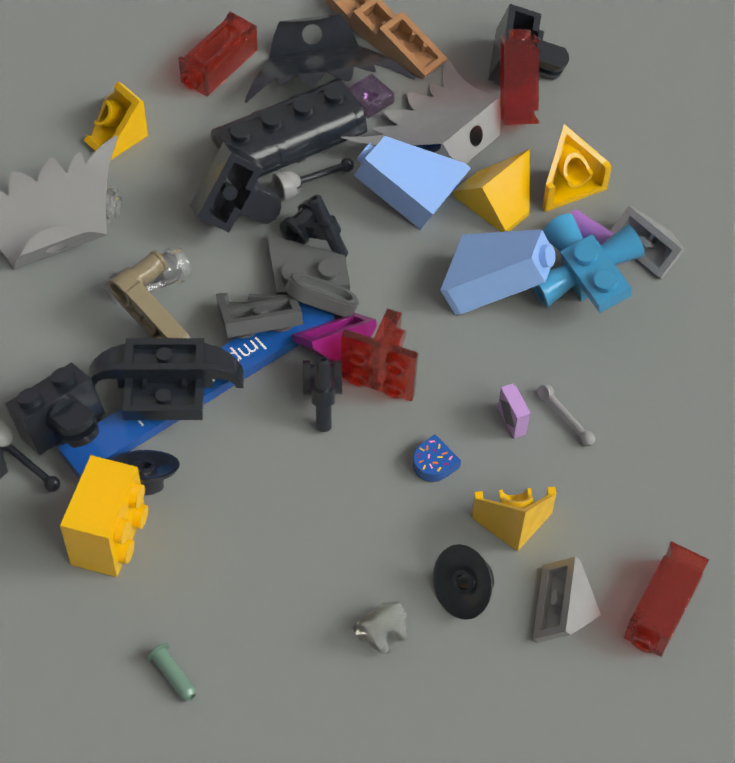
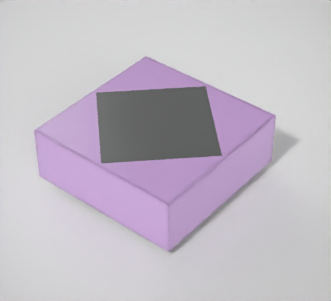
M514 383L503 386L500 390L498 410L513 439L526 435L531 413Z

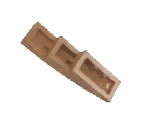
M382 0L325 1L336 14L341 13L350 27L373 47L422 79L443 65L448 59L403 11L395 15Z

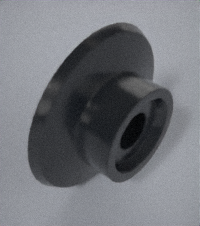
M156 450L129 451L118 454L110 459L138 467L140 482L145 486L144 495H152L163 490L164 479L173 476L180 466V462L175 456Z
M456 544L447 547L437 558L433 572V584L437 598L444 609L456 618L468 620L479 616L489 604L494 586V575L488 563L476 550L466 545Z

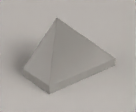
M628 206L610 231L615 234L625 224H629L636 231L644 247V257L637 258V260L659 278L663 279L685 249L671 230L634 207Z
M577 557L543 565L533 640L536 642L572 635L601 616L581 560Z

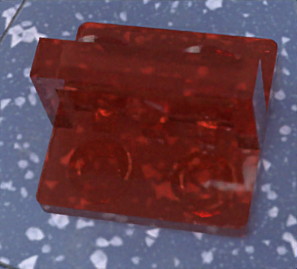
M387 308L374 338L344 330L341 336L342 379L357 387H368L383 392L394 399L402 398L412 401L416 390L418 353L402 347L406 330L401 329V312Z

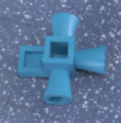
M567 213L557 216L546 225L543 232L548 242L560 252L562 266L550 269L546 282L532 288L538 300L545 308L552 305L571 288L581 301L589 298L599 313L632 296V287L615 266L644 257L645 255L639 236L629 224H625L601 245L593 234L583 239L572 214Z

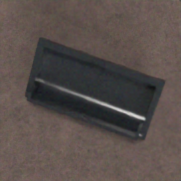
M336 78L326 84L294 95L287 100L255 111L233 122L213 128L211 130V139L218 150L222 143L225 142L254 157L264 168L259 176L262 177L295 162H303L309 156L347 141L341 137H357L366 133L367 122L356 97L340 79Z

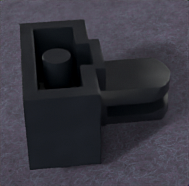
M509 4L496 29L488 80L518 90L521 89L530 72L555 80L560 77L567 66L569 54L564 47L543 41L544 31L539 29L540 13Z
M223 142L189 206L197 218L229 233L239 214L245 215L259 223H271L280 214L281 200L274 190L257 182L264 169L260 163L247 153Z
M72 362L56 369L50 376L31 388L21 391L18 396L5 403L21 439L39 456L59 443L62 445L67 443L73 448L91 443L99 434V426L96 419L105 414L91 378Z

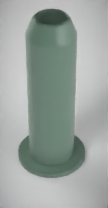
M163 643L157 646L148 654L147 661H154L181 699L184 701L192 700L196 696L195 687L167 651L169 645Z

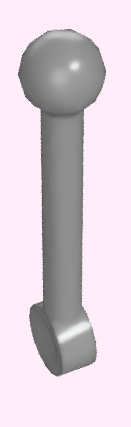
M550 384L538 387L537 393L539 398L548 400L580 435V441L583 445L591 446L595 442L594 433L586 431L554 396L553 387Z

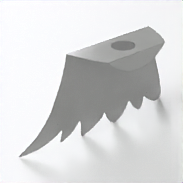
M447 59L442 68L443 87L433 83L429 84L433 97L408 92L407 99L413 110L391 109L384 111L386 117L397 125L372 129L382 135L341 138L362 144L371 143L372 145H377L384 136L413 146L443 144L452 159L467 164L500 136V97L485 93L470 85L456 71L450 60ZM478 125L482 129V141L473 146L469 139L470 131L474 126Z
M114 136L103 143L92 154L86 164L82 153L78 152L70 163L68 173L63 170L59 162L53 157H50L43 165L37 182L24 173L18 171L11 172L9 177V194L7 195L0 190V250L13 269L108 235L106 224L107 179L111 157L118 136Z

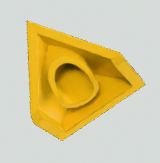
M116 82L115 89L104 98L97 119L94 121L91 135H86L84 142L96 151L103 143L114 136H118L111 160L148 136L144 101L121 82Z
M565 124L563 125L545 186L542 204L545 212L607 190L612 169L611 164Z
M530 149L476 172L453 190V196L500 232L511 231L528 217L530 212Z
M547 487L545 497L536 502L533 501L531 488H527L525 492L518 495H507L503 490H499L500 502L483 498V491H475L472 519L518 552L552 514L557 494L556 487Z

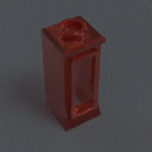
M230 11L225 20L187 55L178 58L181 82L187 88L196 90L208 97L258 50L257 26Z
M512 29L509 30V35L500 36L501 120H504V125L539 124L534 111H539V47L535 43H540V39L536 35H531V30Z
M671 541L666 555L663 556L633 616L629 620L623 638L631 641L632 645L642 652L654 653L662 657L702 579L709 559Z

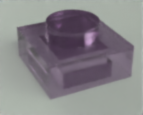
M373 74L349 87V90L360 103L365 117L368 119L394 103L395 93Z

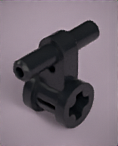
M314 195L309 200H304L298 206V212L292 217L285 218L279 225L280 231L286 240L305 245L309 242V238L326 240L332 252L345 255V258L348 255V250L340 236V225L336 217L330 215L320 195Z
M319 357L315 360V364H310V360H303V395H311L312 404L316 406V429L320 432H328L332 429L331 406L335 404V394H342L341 359H334L333 363H331V360L327 357Z

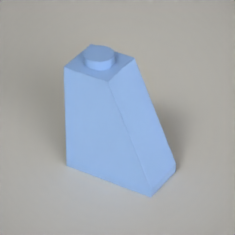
M384 136L376 146L369 143L357 158L361 165L354 176L421 230L471 168L466 163Z
M542 229L462 234L440 291L454 314L457 315L533 288L546 282L550 268L555 263L554 247L549 244Z

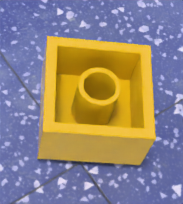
M90 455L60 524L67 554L72 566L118 577L122 564L130 562L135 545L133 537L137 528L142 529L144 527L149 510L148 505L144 504L145 486L140 482L138 467Z

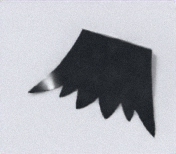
M341 13L280 21L277 25L271 44L270 57L252 83L245 103L276 78H278L279 84L283 85L295 75H298L306 85L311 87L321 79L325 72L341 80L351 81L354 67L376 72L374 65L393 70L410 79L415 80V78L406 69L387 56L359 46L349 23ZM308 25H317L322 31V37L316 44H308L302 37L303 30Z

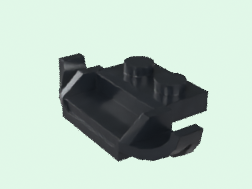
M126 338L125 344L111 347L98 355L91 363L88 374L94 387L101 380L117 379L118 388H124L123 420H203L205 388H212L213 379H225L231 381L236 388H244V370L242 365L224 349L205 343L204 338Z

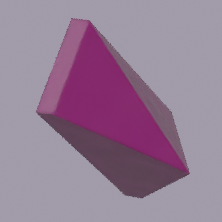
M354 313L350 317H342L292 334L293 342L321 357H327L332 363L334 359H341L342 368L352 373L377 328L376 319Z

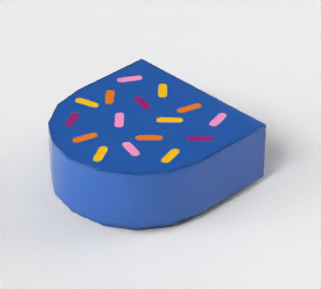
M436 434L420 444L415 449L413 455V469L415 473L423 480L430 482L445 479L458 470L461 465V460Z

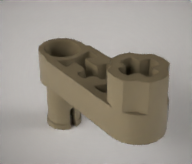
M152 250L148 256L131 269L126 267L108 281V287L113 296L151 338H191L145 287L168 269L166 260L159 252Z

